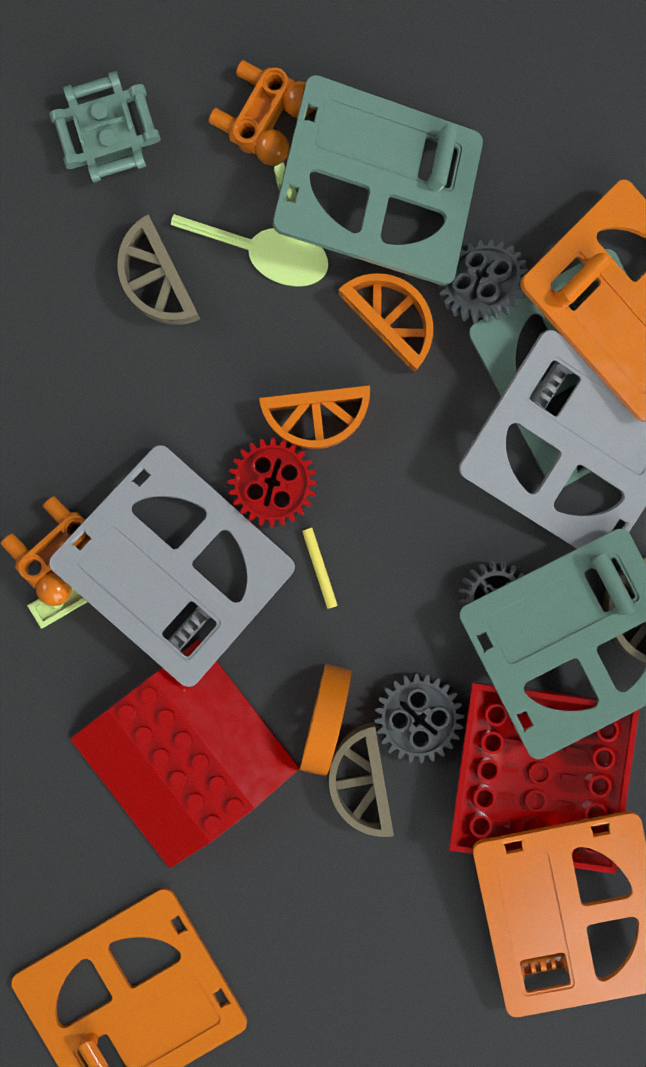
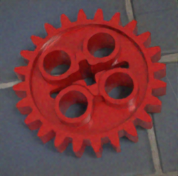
M275 438L271 439L270 445H266L265 441L260 439L259 448L250 443L251 452L247 453L241 450L244 459H234V462L239 466L238 469L229 470L232 474L236 475L235 479L228 480L229 484L235 485V489L231 490L229 494L238 495V499L233 504L243 505L240 514L250 512L249 521L254 520L256 516L259 517V525L261 526L266 519L269 520L270 527H274L275 520L278 519L281 525L285 526L286 517L295 522L294 513L297 511L299 514L304 515L301 506L312 505L306 499L307 496L316 495V493L309 490L310 486L317 485L316 481L310 480V476L316 474V470H307L312 460L303 461L302 458L305 455V451L303 450L296 454L295 444L289 449L286 448L285 439L282 440L280 446L276 445ZM266 458L270 461L271 468L268 472L259 473L256 470V463L259 459ZM281 459V465L276 480L280 482V486H274L270 504L265 506L264 502L269 490V485L265 481L272 478L276 460ZM286 466H293L297 469L298 474L294 480L287 481L282 477V471ZM255 484L263 488V495L258 500L251 499L248 494L249 488ZM279 492H286L290 497V502L286 507H278L275 504V496Z

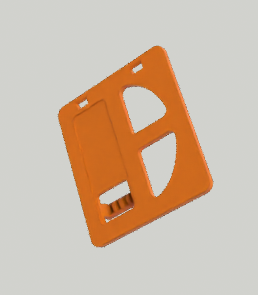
M620 180L522 277L520 285L525 295L638 421L646 422V271L636 282H633L597 241V233L607 229L629 231L646 239V199L630 181ZM575 258H578L585 266L563 288L555 292L551 287V282ZM597 279L599 282L598 287L575 311L571 310L568 305L572 304Z
M624 811L483 839L474 844L473 856L505 1007L509 1015L523 1017L646 993V841L642 821L637 813ZM608 824L609 831L593 834L591 827ZM521 841L522 848L506 851L504 844ZM577 847H585L607 856L625 874L631 885V891L624 896L582 903L572 860L573 850ZM635 917L637 919V932L633 946L625 961L610 975L604 978L596 976L586 930L588 925ZM565 968L566 972L569 973V983L534 990L525 989L524 975Z
M161 888L17 972L11 983L14 992L58 1067H87V1065L89 1067H109L97 1046L98 1038L104 1034L109 1036L126 1067H184L242 1033L247 1025V1017L176 895L169 888ZM177 915L186 928L179 933L171 921ZM125 938H153L175 947L180 952L181 958L138 985L132 986L111 953L109 945L114 941ZM88 959L92 961L112 995V1000L69 1025H62L57 1016V1001L61 987L71 970L81 960ZM220 988L229 1001L223 1005L220 1004L214 994Z

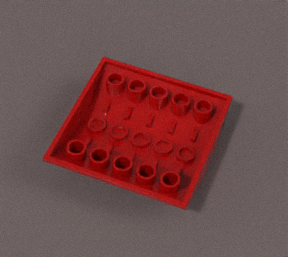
M197 640L183 651L182 654L187 657L190 656L201 644L202 640ZM218 661L211 666L194 686L190 687L183 686L165 669L161 668L70 738L169 868H172L215 840L255 809L299 770V766Z
M472 683L449 851L473 854V846L479 840L624 812L626 809L639 709L543 759H535L527 753L493 684ZM524 687V692L529 698L551 709L564 711L584 710L594 707L597 703V698ZM525 711L516 714L524 730L532 726ZM608 824L591 827L593 834L609 831ZM521 841L504 844L506 851L522 848ZM577 847L572 852L574 868L617 873V865L607 856L596 850Z

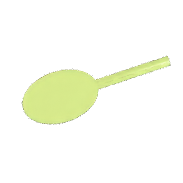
M173 215L171 219V225L249 250V257L255 268L265 277L279 284L294 287L312 285L320 281L328 269V258L322 247L281 235L274 228L261 231L251 240L178 215Z

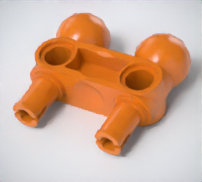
M242 60L237 67L236 75L255 86L253 92L237 118L215 108L211 112L209 123L228 133L231 142L237 144L245 153L256 154L258 159L264 164L270 166L281 164L288 156L290 150L289 141L283 133L274 130L273 127L283 109L292 117H298L306 82H295L287 77L282 69L269 67L261 70ZM275 84L282 85L278 90H270ZM307 107L305 117L309 116L314 109ZM248 131L255 132L251 138H242Z
M55 496L47 500L43 508L58 523V526L34 548L28 550L13 533L1 542V545L16 560L15 569L36 589L39 600L45 605L52 607L65 603L71 595L72 588L52 571L50 558L71 536V530L75 526H81L85 521L78 512L71 513ZM84 532L73 546L81 550L91 538ZM34 563H41V571L37 575H30V566Z

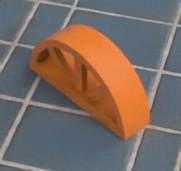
M367 274L344 284L339 289L338 295L415 373L427 356L433 338L432 315L423 296L407 281L388 274ZM373 287V308L362 298L357 290ZM382 287L396 290L407 297L385 319L381 317ZM414 304L421 316L424 329L392 328L390 325ZM402 338H424L420 354L418 355Z
M370 385L259 398L268 424L279 437L300 448L324 449L343 442L358 429L369 405ZM362 401L355 419L337 405V403ZM320 405H324L349 425V427L334 437L324 439ZM312 406L316 440H305L289 434L288 432L307 408ZM296 408L282 427L278 425L270 411Z
M325 664L299 770L327 776L341 728L352 670Z

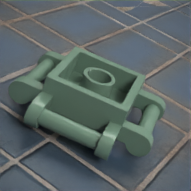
M117 71L108 73L109 76L75 87L72 85L64 86L63 89L70 108L56 109L49 113L52 124L56 126L63 148L65 168L74 169L88 165L93 183L101 181V177L133 167H138V169L146 167L142 147L155 144L161 140L158 130L154 128L145 99L147 95L145 86L137 84L123 91ZM112 87L115 94L78 104L77 98ZM135 101L144 133L139 136L137 135L128 103ZM74 120L84 153H75L66 122Z

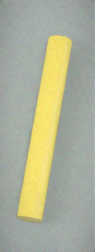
M313 528L303 530L302 533L327 609L338 606Z

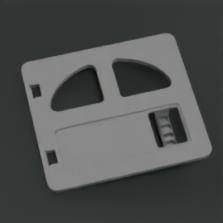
M546 330L539 335L459 464V473L465 479L578 549L612 532L619 519L626 522L622 529L630 532L646 507V422L638 421L561 334L554 330ZM553 360H555V363L553 364L545 379L539 386L533 398L530 400V395L532 394L533 390L539 383L540 379L544 375L550 363ZM576 374L580 378L579 382L559 414L553 416L545 408L566 375ZM513 423L521 425L559 451V456L534 493H528L514 475L507 457L506 435L509 426ZM578 465H582L619 489L622 494L621 500L615 506L596 514L571 515L558 512L554 508L556 498Z
M165 446L154 447L50 558V567L55 574L180 684L187 687L194 686L295 570V564L288 555ZM144 469L150 477L139 487L132 481ZM173 497L191 502L203 508L206 512V518L178 549H172L133 514L132 506L147 498ZM221 531L231 533L241 550L245 562L246 589L242 600L238 603L230 601L192 566L195 558ZM86 532L91 540L79 550L73 544ZM190 601L198 605L174 634L166 640L162 632ZM209 618L216 621V627L190 656L187 657L180 652Z

